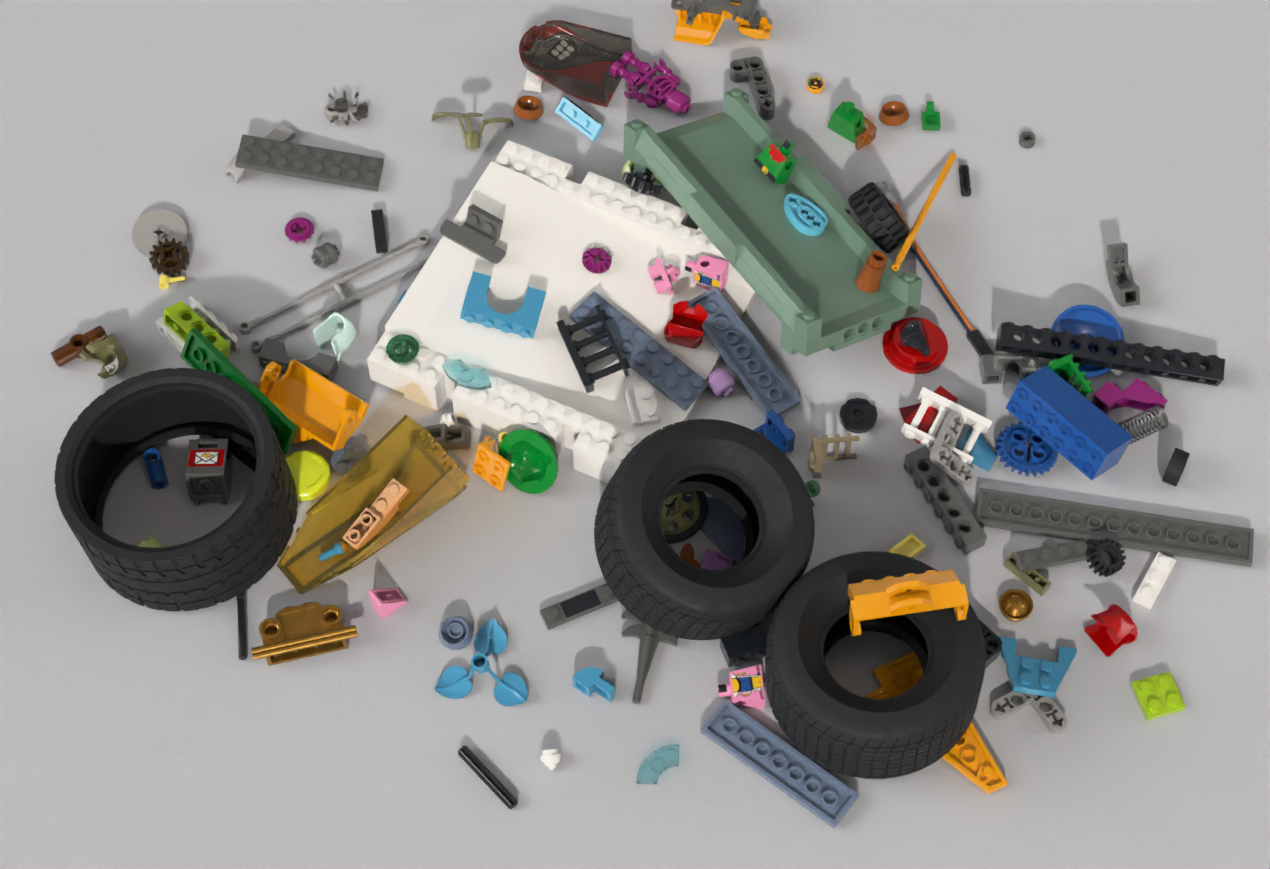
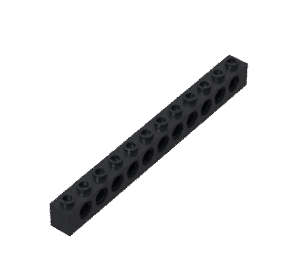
M1012 322L1001 323L997 330L996 351L1052 360L1072 354L1074 356L1072 360L1074 363L1078 362L1083 365L1218 386L1224 380L1225 359L1219 358L1216 355L1204 356L1198 352L1186 353L1179 349H1163L1161 346L1149 347L1142 343L1130 344L1124 340L1111 341L1105 337L1093 338L1087 334L1074 335L1068 331L1056 332L1049 328L1037 329L1031 325L1019 326ZM1014 335L1019 336L1021 340H1016ZM1032 338L1038 339L1040 343H1035ZM1051 341L1056 342L1058 347L1053 346ZM1070 344L1075 345L1077 350L1072 349ZM1088 347L1093 348L1095 353L1091 352ZM1107 350L1112 351L1114 356L1109 355ZM1125 353L1130 354L1132 359L1128 358ZM1144 356L1149 357L1151 362L1145 360ZM1163 359H1166L1169 362V365L1165 364L1163 362ZM1181 362L1186 363L1188 368L1184 367ZM1200 365L1204 366L1206 371L1202 370Z

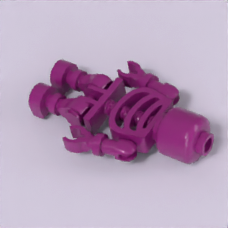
M627 50L623 54L621 62L616 60L612 64L610 75L616 77L619 74L630 85L628 86V91L632 93L625 91L624 96L626 98L637 99V102H642L649 108H655L656 105L661 106L665 103V107L677 116L683 113L686 114L690 110V97L681 90L676 89L680 85V78L674 75L670 68H667L664 60L660 59V66L654 62V67L651 69L648 63L639 61L633 52ZM630 64L631 67L636 68L637 72H630L625 67ZM656 71L663 73L662 75H659L652 79L656 75ZM644 85H647L646 96L644 93L638 92Z

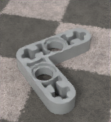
M949 413L945 417L932 446L930 460L958 483L970 484L974 479L973 469L952 453L963 428L964 419L959 413ZM946 434H948L949 436L948 443H946L944 439ZM952 460L954 462L953 470L950 469V462Z
M1012 690L996 699L990 708L991 716L997 720H1002L1031 704L1051 732L1056 734L1062 733L1067 725L1065 715L1051 697H1041ZM1019 696L1022 699V703L1014 704L1011 697ZM1007 701L1008 706L1004 708L1003 713L1001 711H996L997 706L999 708H1002L1006 705ZM1043 702L1048 703L1051 709L1044 711L1040 708V704ZM1054 719H1055L1056 722L1061 721V725H1060V726H1059L1058 724L1054 725V724H1053Z

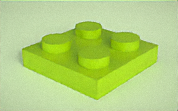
M1170 671L1131 683L1132 690L1146 721L1183 711L1186 708Z

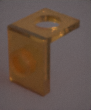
M864 117V122L868 125L869 129L865 127V132L856 138L855 148L857 150L865 145H869L875 139L877 127L866 117Z

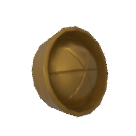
M1019 589L1005 591L999 599L1001 613L1006 619L1013 622L1026 619L1034 608L1030 595Z

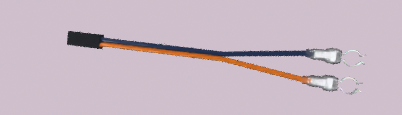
M881 182L882 185L887 187V191H881L907 225L899 209L893 191L888 190L889 185L886 182ZM914 239L913 245L915 249L912 246L909 249L916 256L966 330V337L980 358L982 355L994 354L978 329L974 330L921 253Z

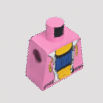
M701 255L697 263L688 260L685 270L694 273L693 282L696 285L707 290L717 287L722 294L728 282L729 262Z
M761 665L730 672L729 684H718V696H730L731 703L736 707L765 709L766 698Z

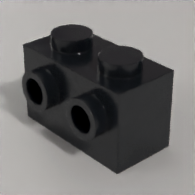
M759 626L720 638V648L728 667H738L746 661L752 659L759 660L766 655V642Z

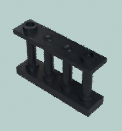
M599 305L595 306L597 315L571 326L569 324L565 325L564 320L556 322L586 393L594 391L592 384L596 380L619 370H623L625 377L629 376L628 369L630 365L626 357L622 358L606 323L608 320L605 310H600ZM597 322H601L604 331L578 342L576 340L573 341L571 338L574 332ZM608 337L611 347L585 358L584 356H579L578 352L581 351V348ZM615 353L619 363L593 374L591 372L587 374L585 368L588 367V364Z

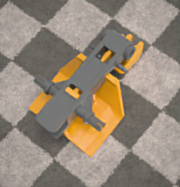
M672 0L671 8L675 9L676 15H678L674 41L710 45L724 19H731L739 23L738 30L743 35L756 40L769 39L770 32L768 31H772V24L768 23L766 17L760 16L759 10H757V0Z

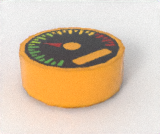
M820 77L808 79L807 90L810 93L818 94L823 91V79Z

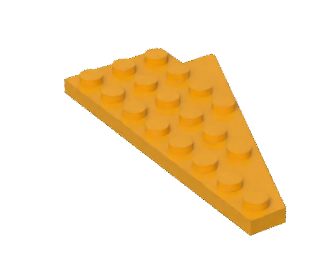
M912 652L874 669L873 675L881 688L867 693L865 698L887 699L901 695L911 689L923 675V670L916 654ZM971 722L962 738L942 759L984 792L991 794L1006 787L1007 781Z

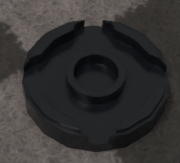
M853 398L842 405L839 419L846 430L860 434L868 432L875 426L878 414L876 407L872 406L868 400Z

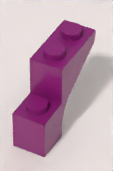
M1136 378L1124 392L1117 385L1107 381L1094 394L1091 403L1107 415L1110 411L1119 407L1147 411L1157 405L1164 410L1168 400L1161 393H1157L1149 387L1146 382Z

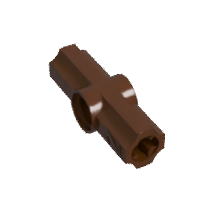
M99 325L83 335H73L69 343L51 352V356L57 366L61 367L75 358H81L79 354L82 350L90 353L85 348L90 341L97 343L104 340L108 335L103 327Z

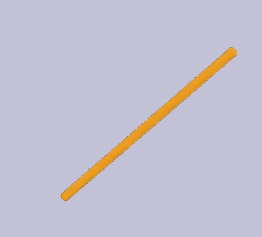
M950 153L892 265V270H899L957 157L955 153Z

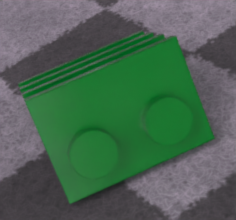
M1072 354L1060 359L1055 358L1051 360L1048 367L1085 398L1088 393L1093 391L1090 387L1092 382L1090 380L1086 381L1084 378L1086 373L1079 371L1080 365L1078 362L1074 364L1072 361L1074 356Z

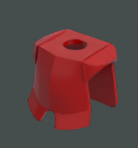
M688 300L674 304L673 318L667 322L664 328L665 340L669 343L691 349L699 347L704 334L701 325L708 316L705 308L699 303L694 308L689 307Z
M1116 604L1110 605L1106 611L1091 615L1097 623L1084 628L1086 634L1107 657H1110L1123 644L1134 642L1138 634L1137 626L1131 617Z

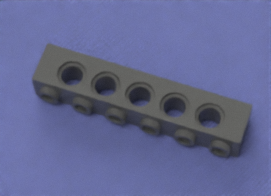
M927 446L906 454L904 462L905 471L911 474L915 486L921 489L925 501L931 504L935 516L941 519L945 531L951 534L957 549H961L963 554L966 555L984 546L987 535L943 470L932 463Z

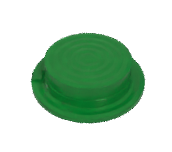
M529 429L514 430L503 438L499 447V455L511 463L507 480L520 491L529 494H539L548 490L554 484L558 474V455L553 444L545 436Z

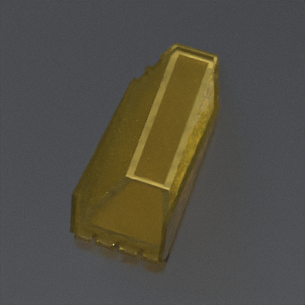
M405 415L307 511L308 517L301 528L298 527L296 531L298 535L291 547L288 546L277 567L297 591L304 594L368 559L459 496L468 487L466 483L471 479L462 468L459 469L460 466L450 455L447 456L446 450L436 442V439L422 425ZM394 478L406 487L409 493L398 505L400 509L369 542L359 550H356L342 537L364 509L371 507ZM337 541H342L346 544L347 550L344 554H336L321 562L318 559L321 553L332 548Z

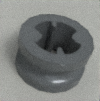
M1030 131L1022 132L1019 137L1020 146L1025 149L1032 148L1035 145L1034 133Z

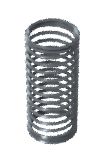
M1156 405L1147 411L1145 410L1140 414L1119 422L1118 425L1122 427L1123 424L1125 431H1127L1126 428L1128 429L1130 435L1135 439L1134 441L1133 439L1131 440L1130 444L1137 440L1139 441L1147 437V435L1150 436L1158 432V430L1167 428L1168 417L1165 411ZM1155 409L1161 414L1165 426L1162 425V421L1159 415L1155 412ZM1148 418L1150 419V421H1151V423H1152V425H1153V428L1151 427V425H1150V423H1149V421H1148ZM1144 419L1146 420L1150 430L1147 428ZM1141 422H1142L1143 425L1145 426L1146 432H1145V430L1143 429V427H1142V425H1141ZM1137 423H1138L1139 426L1141 427L1142 433H1141V431L1139 430ZM1130 427H1131L1132 430L1134 431L1135 437H1134V435L1132 434Z

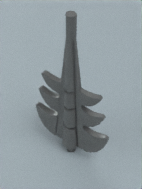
M627 609L621 615L622 619H637ZM642 621L641 624L627 627L621 633L622 637H636L640 639L636 686L632 700L635 704H640L644 683L658 643L678 645L676 637L655 630Z

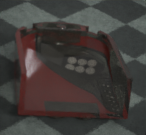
M561 20L546 21L544 25L533 26L523 35L519 44L521 62L530 72L575 98L604 107L608 106L622 79L619 74L616 77L610 75L612 64L616 60L621 62V58L627 50L633 52L632 40L629 37Z

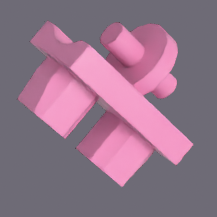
M655 259L656 264L647 268L651 279L662 276V280L653 283L658 294L668 291L669 295H671L674 291L669 279L677 282V276L680 275L681 271L678 267H673L672 264L667 265L668 270L665 271L661 259Z

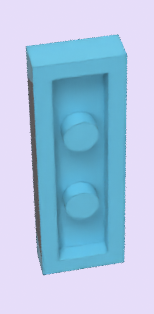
M563 97L555 110L557 114L593 141L598 139L604 128L602 123L568 97Z

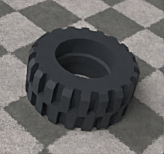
M869 182L849 197L848 203L855 215L885 253H892L904 244L910 230L874 182Z

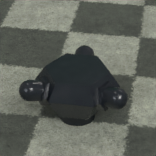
M919 320L910 321L903 329L904 332L900 333L904 347L917 348L923 356H929L930 350L927 347L929 341Z

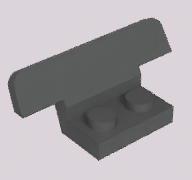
M474 204L468 207L466 222L462 226L445 219L440 227L441 235L493 264H498L506 255V251L494 245L500 238L503 220Z

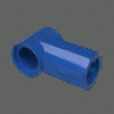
M150 448L144 452L143 460L152 488L162 489L169 484L163 460L157 449Z

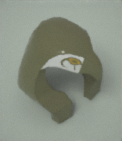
M112 333L97 343L90 341L85 348L91 353H86L82 350L79 354L84 361L103 364L101 373L97 374L103 379L118 374L128 361L123 347Z

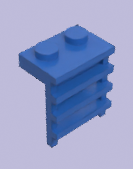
M773 409L767 412L766 423L755 428L753 431L761 432L766 439L776 445L784 454L789 451L792 452L795 441L793 430L784 424L781 415H777Z

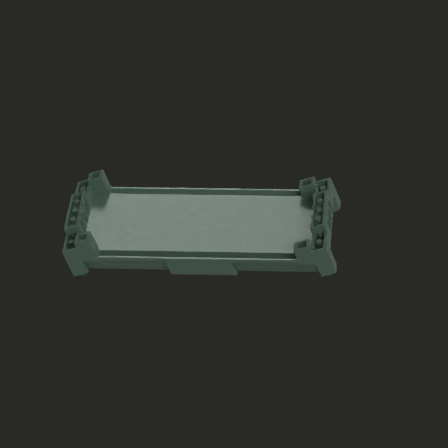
M733 88L731 91L724 93L722 113L659 133H655L649 125L639 119L624 124L623 157L634 163V170L649 175L654 174L689 214L691 219L782 322L780 347L790 354L800 353L806 357L826 348L835 352L891 329L892 322L919 312L923 279L912 272L902 274L900 270H892L893 263L888 257L880 289L877 292L867 293L856 286L855 278L860 273L867 257L874 250L882 251L850 216V205L805 156L797 158V162L785 184H774L754 162L755 158L770 143L784 142L749 105V94L739 88ZM787 194L801 196L825 212L828 223L822 234L808 236L795 229L784 212L783 202Z

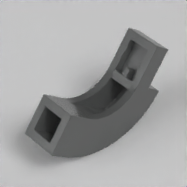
M1127 243L1107 245L1108 261H1106V269L1116 302L1121 307L1140 305L1139 286L1132 280L1129 270Z

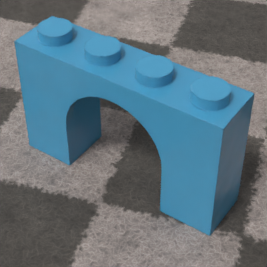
M473 271L460 319H464L469 323L482 324L487 328L500 329L505 333L518 334L523 338L533 339L546 291L528 287L522 307L514 313L502 314L493 310L486 299L492 276Z

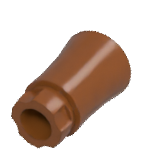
M874 250L867 257L864 266L855 278V284L860 290L867 293H875L880 289L887 261L885 253Z

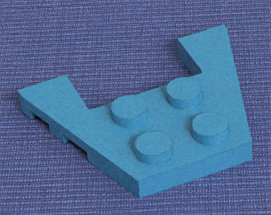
M999 636L1002 641L1001 657L1005 661L1006 672L1012 690L1014 692L1054 698L1073 659L1076 657L1077 649L1059 646L1057 662L1016 656L1017 639Z

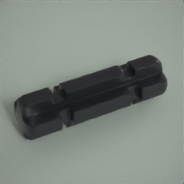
M968 165L959 166L961 195L963 197L971 195Z

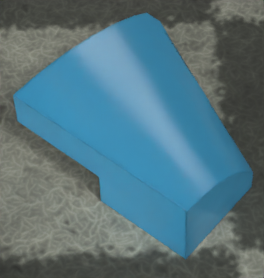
M972 426L957 445V449L963 451L973 431ZM980 433L969 454L974 457L972 464L989 472L998 458L997 453Z

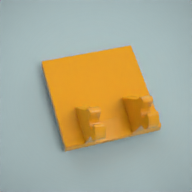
M486 436L484 443L480 442L478 444L472 472L502 492L505 489L511 463L493 451L496 440L489 441L491 436Z

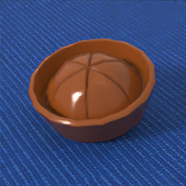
M534 96L520 97L513 107L514 113L521 119L535 120L543 115L541 101Z
M891 101L882 106L879 120L885 125L897 126L905 123L909 119L910 114L902 102Z

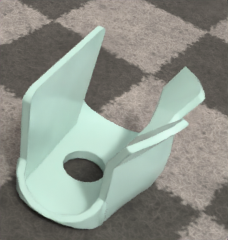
M336 311L313 331L319 349L335 333H338L331 341L333 350L338 355L337 362L340 361L341 355L356 339V330L353 324Z

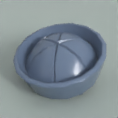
M462 616L447 618L439 628L441 643L451 650L465 648L473 637L472 624L467 618Z

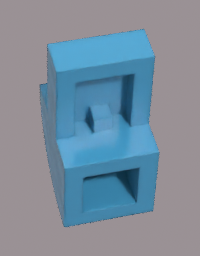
M588 667L574 675L573 687L586 696L590 697L593 692H596L609 702L614 699L615 687L609 680H604L603 670Z

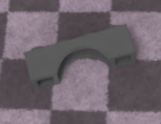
M266 338L258 354L260 366L266 368L270 362L274 361L281 365L282 374L286 373L290 361L293 360V358L286 354L283 342ZM318 353L308 360H297L330 381H333L339 368L337 357Z

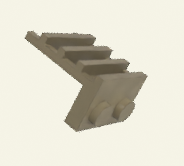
M847 433L846 437H840L839 434H835L833 438H828V435H824L823 438L817 439L816 435L812 436L808 470L812 471L813 478H821L823 461L856 459V453L850 454L852 441L860 440L859 436H851V433ZM840 442H846L844 454L838 455ZM828 443H834L833 455H827Z

